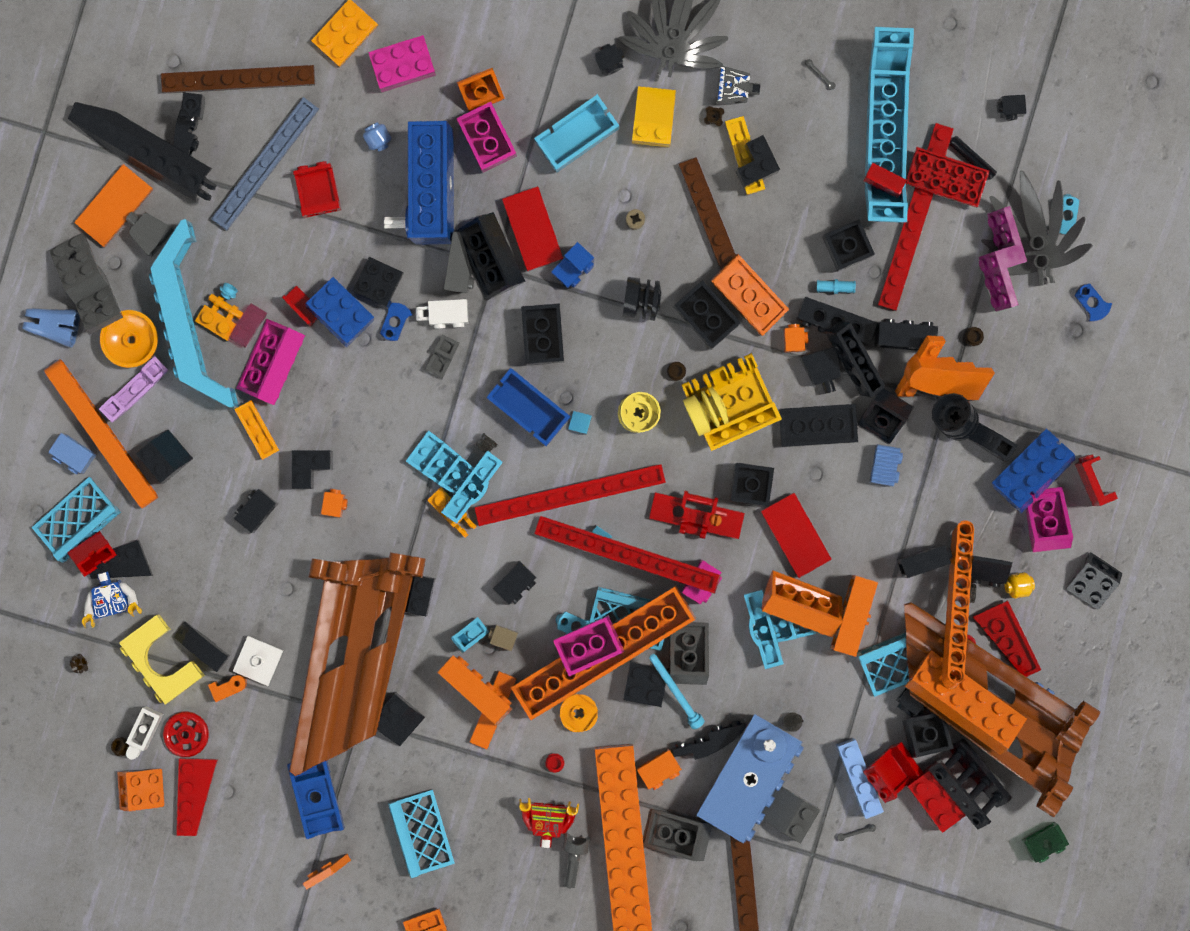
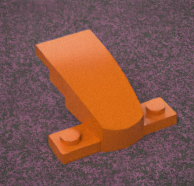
M926 336L918 352L906 364L904 376L898 384L895 393L901 397H914L917 390L938 396L956 393L962 395L967 400H979L995 372L992 368H977L973 362H956L954 357L937 358L946 341L943 336Z

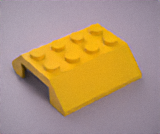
M752 353L744 356L747 365L744 364L742 358L737 359L741 369L737 373H735L733 365L728 363L726 365L729 373H727L724 366L709 372L712 381L709 380L707 374L702 375L706 387L700 389L696 379L691 380L694 389H692L689 381L681 384L686 398L695 395L699 402L702 401L701 391H704L707 398H709L711 395L708 388L713 386L726 407L729 423L724 425L720 417L718 418L720 427L717 428L713 421L709 422L711 431L703 434L711 451L782 420L757 369L758 365Z

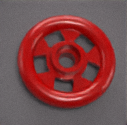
M184 711L174 714L168 719L163 729V740L166 747L179 757H192L199 754L205 748L209 739V730L206 722L202 717L193 712ZM189 719L197 723L194 728L187 725ZM179 721L182 726L176 730L173 725ZM183 731L189 733L188 738L182 736ZM195 732L201 733L200 741L194 740ZM176 735V738L179 741V743L175 745L171 740V736ZM191 743L192 749H183V744Z

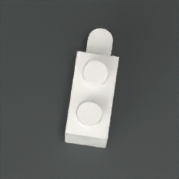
M467 299L428 301V306L415 307L416 321H429V325L434 326V329H443L445 325H453V328H462L464 324H469ZM423 310H429V317H424Z
M147 706L141 709L126 741L129 744L126 752L127 758L135 759L140 755L141 751L148 748L164 714Z

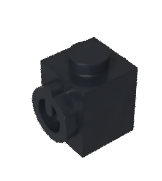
M606 44L599 48V52L594 54L602 74L611 75L624 68L622 59L625 56L621 48H617L615 44Z
M183 92L181 116L186 119V122L197 123V120H203L205 97L202 94Z
M905 688L896 699L899 702L897 707L911 718L913 715L917 716L918 713L922 714L927 708L910 695L908 688Z

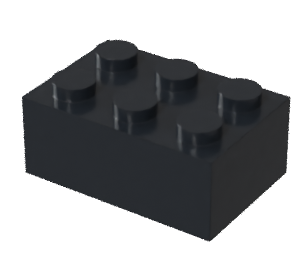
M703 280L673 306L711 350L741 324Z
M560 303L521 306L526 365L564 363Z
M883 319L876 327L874 347L918 351L926 336H938V326H933V322H922L917 325L911 320L895 323V319Z

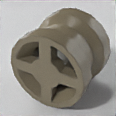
M638 209L629 211L626 216L628 227L633 230L642 228L645 223L644 213Z

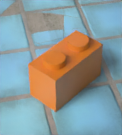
M670 749L665 750L636 768L647 788H653V790L663 785L662 781L667 778L672 780L679 776V771L682 770Z

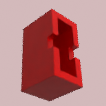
M99 531L69 551L68 555L85 577L96 570V566L101 562L106 563L115 557L116 553Z

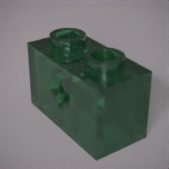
M1056 822L1022 839L1027 852L1035 863L1045 862L1049 859V855L1053 853L1059 854L1066 850V846L1069 845L1059 824ZM1045 840L1049 842V847L1047 848L1043 846Z

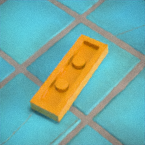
M252 400L234 409L262 460L280 451Z

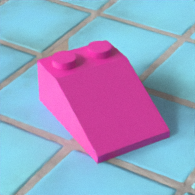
M1063 488L1046 489L1037 499L1031 493L1033 503L1026 508L1032 551L1041 552L1071 548L1073 533Z

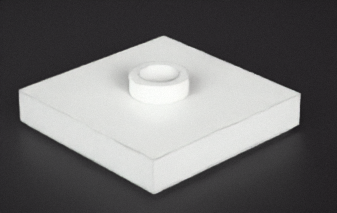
M247 636L233 672L269 686L284 650Z

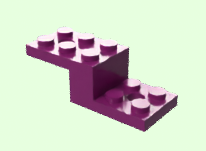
M1010 206L987 214L988 225L992 228L993 240L998 247V251L979 257V266L985 276V286L990 292L991 305L995 308L996 312L1019 305L1007 268L1027 262Z

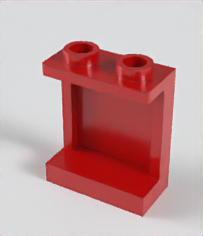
M327 161L318 162L315 164L316 166L309 168L308 165L299 166L297 170L293 171L301 204V213L304 218L341 211L333 167L330 163L327 164Z
M1093 454L1079 458V462L1075 466L1092 506H1102L1118 499L1115 491L1103 493L1091 466L1092 463L1101 460V458Z
M902 742L890 746L863 771L867 780L873 785L879 797L885 803L895 800L898 797L897 794L909 782L923 774Z

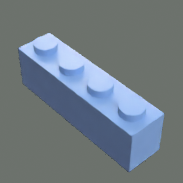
M852 738L836 744L864 818L868 819L883 813L884 811L876 790L863 772L867 767L856 739Z

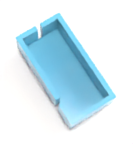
M597 94L552 125L554 133L551 134L548 128L535 137L534 140L557 173L619 130V124L610 112L607 113V107Z

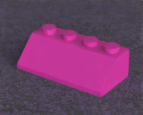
M267 319L236 389L275 405L305 335Z

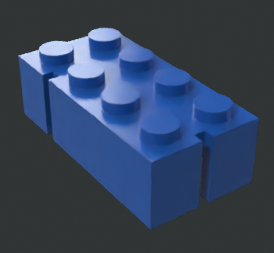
M510 368L500 380L503 386L500 387L497 384L486 398L529 433L534 431L533 436L547 447L571 416Z
M1046 428L992 482L993 488L1022 513L1033 503V498L1030 494L1033 493V496L1037 499L1076 460L1075 454L1063 443L1060 444L1059 439Z

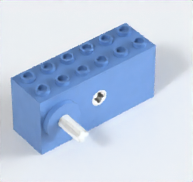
M754 714L696 816L742 843H745L746 840L751 841L756 832L753 830L754 826L761 824L765 817L763 813L765 807L770 808L775 799L772 795L775 790L779 791L785 781L782 778L785 773L789 774L794 766L791 762L795 756H800L804 749L801 746L803 742ZM754 774V779L756 780V783H751L749 785V780L747 779V777L753 776Z

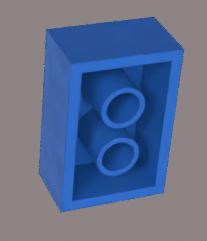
M334 277L306 302V308L346 348L374 321V316Z

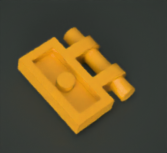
M211 294L208 300L214 303L212 308L204 305L195 321L229 341L238 326L232 322L233 318L237 317L241 320L245 313L240 311L239 307L225 302L221 296L217 297ZM219 308H222L225 311H227L228 315L224 317L223 315L219 314Z

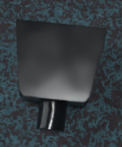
M834 347L800 358L813 386L822 384L825 394L836 391L833 380L840 378L841 375L838 354Z

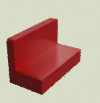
M872 163L863 181L898 198L907 180Z
M295 286L286 296H282L285 302L309 326L318 320L306 308V302L310 298L298 286Z

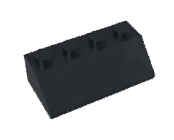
M494 212L479 216L456 230L461 233L470 266L486 300H490L526 282Z

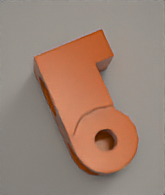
M235 675L229 682L219 686L216 681L209 684L208 687L215 702H218L244 690L247 686V680L242 675Z

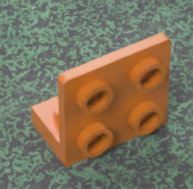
M162 769L117 772L120 810L136 811L164 807Z

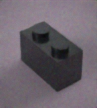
M261 489L253 490L247 497L249 501L244 506L241 504L235 511L236 516L234 519L250 533H255L278 505L275 500Z
M520 561L493 589L509 605L512 602L516 604L523 597L521 593L525 589L529 591L536 584L534 580L537 577Z

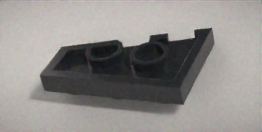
M139 540L114 549L116 556L106 563L101 562L96 566L97 569L89 574L91 579H97V574L108 571L110 578L153 576Z

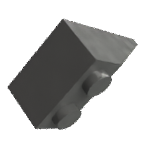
M455 231L452 236L444 290L468 293L474 288L475 278L472 277V270L461 233Z
M691 622L669 636L668 673L675 684L707 685L709 678V623Z
M782 786L779 791L775 790L772 795L775 799L770 808L765 807L763 821L801 844L819 814L820 809Z
M652 809L644 846L691 861H704L712 825L699 819Z

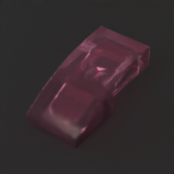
M251 303L229 338L246 348L256 334V330L266 318L267 313Z

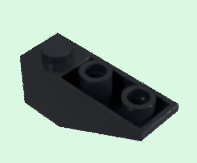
M979 423L976 432L967 438L1003 462L1009 461L1018 446Z

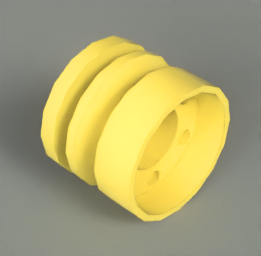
M713 386L708 388L711 395L709 398H707L704 391H701L702 401L700 402L695 395L682 400L699 436L711 431L709 425L711 421L719 428L718 418L720 417L724 425L729 423L726 407Z
M637 392L628 395L621 401L617 415L619 422L626 430L642 433L656 426L660 419L661 409L658 401L652 395L645 392ZM635 408H637L638 410H642L643 413L640 414L641 418H639V416H634L633 413L636 412Z

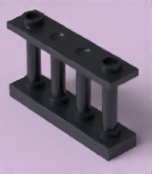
M962 738L952 744L953 749H950L953 755L945 764L941 761L932 766L929 771L978 830L991 823L987 814L994 806L998 808L1008 803L1012 797L967 741ZM959 761L965 770L956 779L950 769ZM971 776L977 783V786L968 793L962 784ZM983 791L990 800L981 809L974 800Z

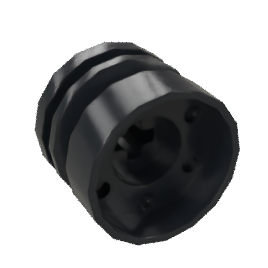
M628 277L622 317L635 318L637 311L641 310L642 319H646V312L649 311L651 312L650 320L655 321L660 309L662 293L660 281L655 280L654 289H650L651 280H647L645 288L641 287L640 278Z
M956 393L946 394L940 397L933 406L932 420L936 427L949 439L955 441L966 440L976 432L979 425V415L973 405L962 395Z

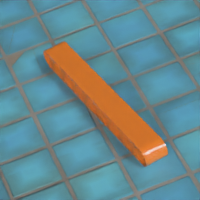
M59 359L46 368L44 372L137 504L143 509L158 498L157 493L65 363Z
M967 520L961 521L954 528L951 539L953 558L950 559L951 564L949 568L942 683L949 689L956 688L965 677L974 526ZM960 529H963L966 534H963ZM959 547H962L965 552L960 551ZM957 565H961L964 570H960ZM956 583H960L963 589L959 588ZM955 601L960 602L961 607L957 606ZM954 619H957L960 622V625H957L954 622ZM952 637L958 639L959 644L955 643ZM951 656H955L958 662H954ZM950 674L956 677V681L950 678Z

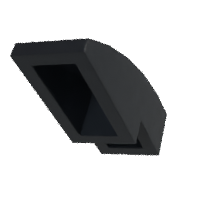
M186 621L173 636L216 672L222 668L230 657L229 654L216 646L213 641Z

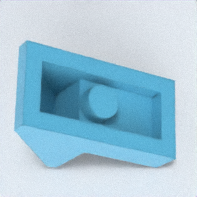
M477 617L451 637L459 650L464 653L487 635L489 631Z

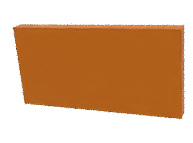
M123 164L74 223L105 248L127 222V216L132 211L135 212L153 191V188Z
M739 254L710 281L761 336L789 310Z

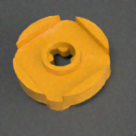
M574 694L563 701L560 708V718L562 724L568 730L584 732L590 730L595 725L598 718V709L593 699L589 696ZM582 708L584 716L575 718L576 713L574 710Z

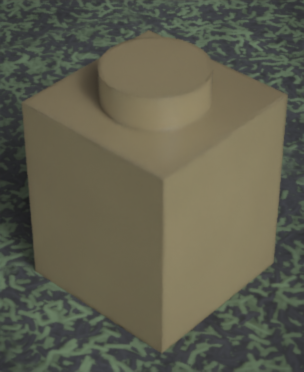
M496 625L495 628H491L488 638L491 639L490 644L512 651L518 632Z

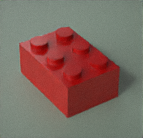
M935 761L922 771L923 774L919 778L913 779L906 786L937 828L943 833L966 815L929 771L932 766L938 764Z

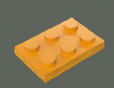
M348 0L311 42L335 64L341 67L378 27V24L352 0Z

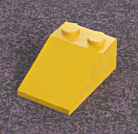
M638 86L632 144L670 148L676 90Z

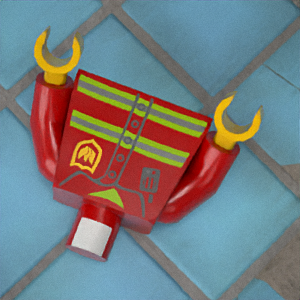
M528 798V803H522V799H519L522 819L527 829L532 831L534 836H541L540 847L551 848L552 837L560 838L561 834L569 830L578 813V803L577 807L574 808L570 806L571 802H568V805L531 802V799Z

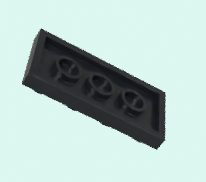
M856 404L779 409L782 419L779 421L781 447L858 442Z

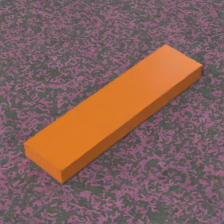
M499 671L493 684L497 689L495 693L499 697L503 694L508 699L512 691L511 687L515 684L517 678ZM481 713L470 743L488 749L497 726L483 713Z

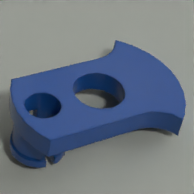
M1091 284L1083 285L1075 293L1077 300L1090 316L1089 321L1101 320L1110 312L1112 303L1105 302ZM1083 288H1085V289L1087 290V294H1086V295H1085V294H1083V295L1081 294V293H1083V292H1082ZM1090 297H1095L1098 301L1095 308H1091L1087 304Z
M391 303L380 334L387 340L398 341L407 318L413 316L411 311L403 304ZM394 316L400 319L398 327H392L389 323L390 319ZM388 331L393 332L392 337H387L386 334Z

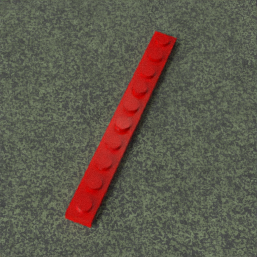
M935 123L927 150L946 156L954 129ZM914 188L907 211V223H903L877 306L897 311L933 193Z
M662 464L475 507L478 525L482 526L666 483Z
M540 516L534 533L535 535L713 594L716 592L721 577L719 574Z

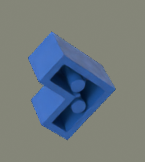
M577 242L564 255V259L551 273L567 289L571 286L575 288L581 281L579 277L584 272L588 274L593 269L594 257Z

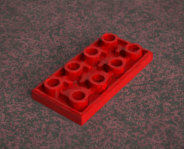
M916 147L906 177V185L977 208L989 170Z
M537 186L503 198L502 200L527 272L562 260L563 256L539 187Z
M795 493L761 511L798 578L832 560Z

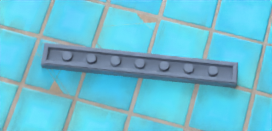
M304 97L301 99L211 218L213 221L228 231L319 111L318 107Z

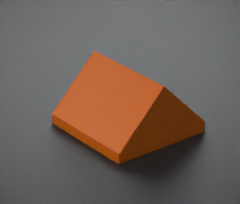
M493 68L457 82L469 112L489 102L494 104L505 99Z

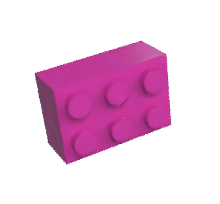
M424 35L368 52L381 92L436 76Z
M492 102L456 118L482 173L517 157L516 151Z
M609 615L553 640L568 676L624 652Z

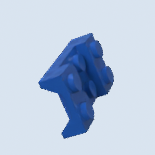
M324 761L297 776L289 772L306 839L345 829L328 761ZM291 763L287 764L288 771L290 770ZM312 792L320 793L321 800L319 802L311 800L310 795Z

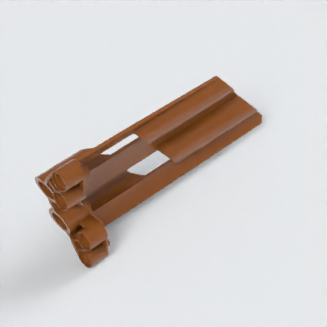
M391 552L389 558L331 562L312 558L309 578L321 579L324 582L289 770L294 776L324 761H328L353 748L358 743L376 735L413 576L423 578L425 558ZM392 607L386 643L370 650L375 622L386 609ZM347 636L348 642L344 664L325 674L330 645L337 638Z
M912 602L904 604L909 679L922 659L931 650L943 658L946 624ZM952 637L953 641L959 644L958 639ZM967 639L965 674L988 690V671L1015 690V701L1013 704H1009L1000 697L998 698L1027 718L1016 736L1023 751L1021 759L1007 750L999 755L912 691H910V695L1039 791L1042 795L1036 807L1055 817L1062 803L1073 790V786L1068 784L1072 770L1071 767L1090 726L1095 723L1100 715V711L1085 701H1082L1076 709ZM951 656L954 662H958L955 656Z

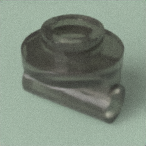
M795 712L788 713L783 719L785 729L791 732L798 731L802 726V722H804L801 715Z

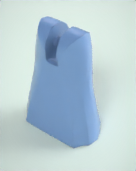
M26 309V317L40 320L39 324L23 322V330L70 348L74 346L80 323L78 310Z

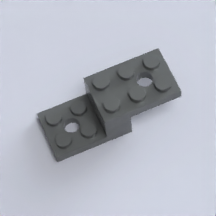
M83 233L49 250L65 292L75 303L88 335L123 318L109 281L98 266L87 238ZM76 254L74 259L69 260L72 255ZM102 308L101 312L95 313L97 309Z

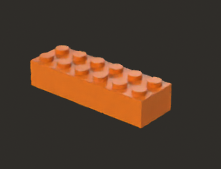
M931 650L922 659L905 687L999 755L1009 749L1027 718L966 674L964 680L956 688H946L942 683L943 658ZM950 674V678L956 681V677Z

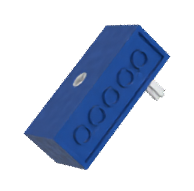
M408 121V206L406 207L405 217H384V228H406L407 238L416 245L451 244L454 232V130L447 121Z

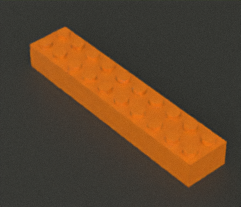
M675 585L613 624L624 649L623 653L571 676H568L564 664L559 657L516 683L511 689L529 719L533 720L693 622L696 617Z
M633 744L595 747L613 931H652Z

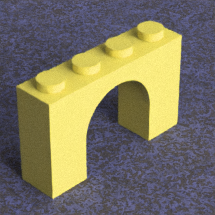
M159 614L119 643L122 646L120 647L122 653L132 659L133 662L131 664L134 669L143 674L145 684L149 688L152 686L156 692L154 695L160 703L168 704L205 675L194 660L169 676L158 674L151 668L148 661V652L151 645L171 630Z

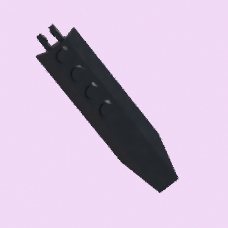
M79 102L74 103L68 119L99 145L193 201H197V195L204 200L210 201L211 195L201 188L205 186L210 190L216 189L217 185L206 179L207 174L212 169L211 167L116 111Z

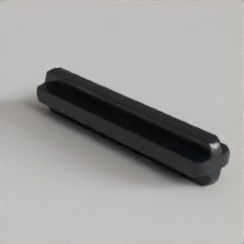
M958 136L952 138L949 144L974 166L989 170L987 177L989 180L997 174L995 169Z

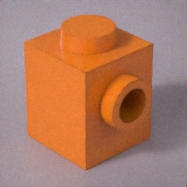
M799 324L788 325V328L784 329V352H804L805 343H808V332H804V327L800 328Z
M330 489V492L324 493L322 515L342 517L343 510L347 509L348 499H345V495L341 494V490Z

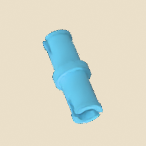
M834 279V281L817 280V292H834V294H838V292L855 293L856 281H838V279Z

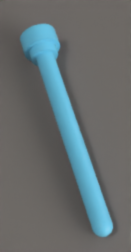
M651 654L649 656L650 661L688 715V724L692 729H698L704 724V718L700 713L694 712L655 654Z

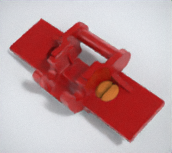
M686 490L684 491L683 499L655 492L649 519L681 526L679 533L697 535L702 539L706 538L707 532L739 539L745 513L717 507L719 498L715 497L712 499L690 494ZM691 501L712 506V511L709 513L687 508L686 502ZM676 506H681L684 510L681 517L673 515V509Z

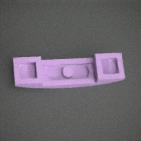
M154 356L115 396L109 398L99 410L113 423L136 404L167 373L168 369Z

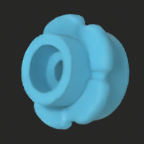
M224 283L223 286H220L219 289L222 291L220 294L228 300L236 298L238 290L233 285Z

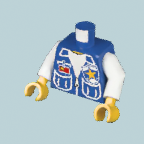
M108 571L97 574L100 584L93 586L91 591L88 592L82 624L86 628V623L91 621L93 628L95 627L93 617L98 619L128 611L134 617L133 611L135 609L141 614L142 609L138 606L135 591L126 583L121 582L120 579L111 581Z

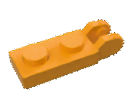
M440 487L427 501L453 528L455 527L466 538L468 536L467 531L441 513L451 497ZM465 512L459 522L464 519L471 528L475 529L477 526Z

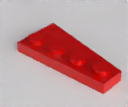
M1008 600L973 616L1019 673L1028 677L1042 670Z
M179 758L177 836H197L218 759Z

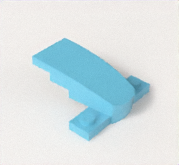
M429 430L406 459L407 463L454 494L441 513L456 524L471 504H475L485 495L489 480L503 463L489 451H486L476 466L473 467Z
M762 589L744 594V598L750 615L749 633L759 647L764 668L768 669L784 664L778 642L793 640L819 632L763 612L762 598L764 592Z

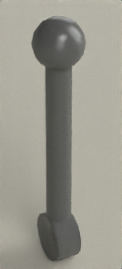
M807 59L805 62L806 66L811 67L828 84L830 90L835 89L836 84L830 82L813 65L811 59Z
M871 824L869 827L847 834L840 833L837 835V839L844 841L845 838L867 831L874 832L876 826Z

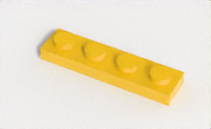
M744 116L725 121L737 165L740 168L752 162L744 147L747 142L751 141ZM763 180L745 188L746 195L765 190Z

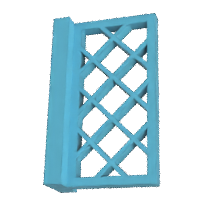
M88 477L39 520L32 529L51 550L56 560L64 563L70 558L68 555L69 551L102 530L121 511L114 506L93 479ZM88 484H91L94 488L93 496H84V488ZM79 498L78 509L69 508L71 499ZM83 498L92 499V509H82ZM96 499H103L107 503L102 510H95ZM59 510L65 511L64 521H55V514ZM69 511H78L77 522H68ZM82 512H91V520L87 523L81 522ZM44 523H51L50 534H43L39 528ZM54 524H64L63 535H54ZM68 524L77 525L76 533L73 536L67 535ZM53 537L62 538V545L57 550L53 546Z
M598 586L589 624L603 618V616L611 611L617 621L622 618L618 617L615 609L622 606L630 614L632 613L630 609L635 611L651 601V599ZM598 601L606 602L610 609L601 614L597 608ZM664 639L659 642V645H653L650 648L661 651Z
M906 632L857 652V657L874 697L905 685L909 681V677L906 678L907 675L909 676L908 665L905 671L896 668L900 658L907 660V657L902 656L903 650L906 648ZM889 654L897 656L893 666L884 663L886 656ZM872 661L879 663L875 673L868 671L867 663ZM882 665L891 668L888 678L878 675ZM895 670L903 673L902 679L898 682L891 680ZM877 677L886 681L884 687L878 690L874 687Z
M433 790L388 803L410 878L455 864ZM430 795L432 800L429 809L419 805L422 797ZM411 802L415 805L410 815L403 812L402 803ZM417 806L427 811L422 821L412 817ZM429 813L437 817L434 828L424 823ZM411 819L421 823L416 833L408 830L407 825ZM423 825L432 829L427 840L418 835ZM435 831L442 834L443 837L439 846L430 842ZM416 837L426 841L421 852L414 849L413 843ZM428 843L438 848L433 858L424 854ZM440 850L448 854L449 861L441 863L435 860ZM422 855L432 860L428 868L420 870L418 862Z

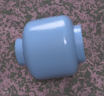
M376 122L365 128L366 132H364L363 138L370 150L377 149L380 152L389 147L387 143L391 141V136L384 124Z

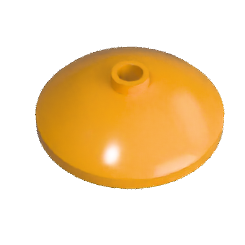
M124 310L121 311L123 318L102 328L100 344L103 353L112 363L125 368H134L145 364L154 355L158 345V333L149 317L138 311ZM131 336L135 338L133 343L128 341Z

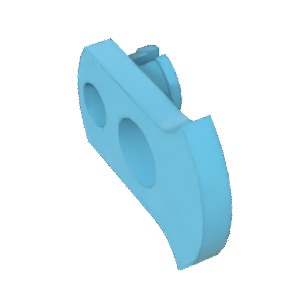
M1070 194L1063 196V212L1071 210L1072 218L1062 220L1061 234H1066L1077 221L1080 200ZM1071 198L1072 201L1066 204V200Z
M564 611L556 617L557 629L570 633L572 632L571 625L573 622L578 621L581 627L589 624L590 619L584 620ZM565 618V622L561 624V620Z

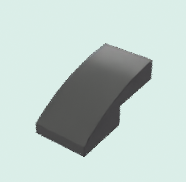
M442 334L425 372L443 379L459 346V342Z

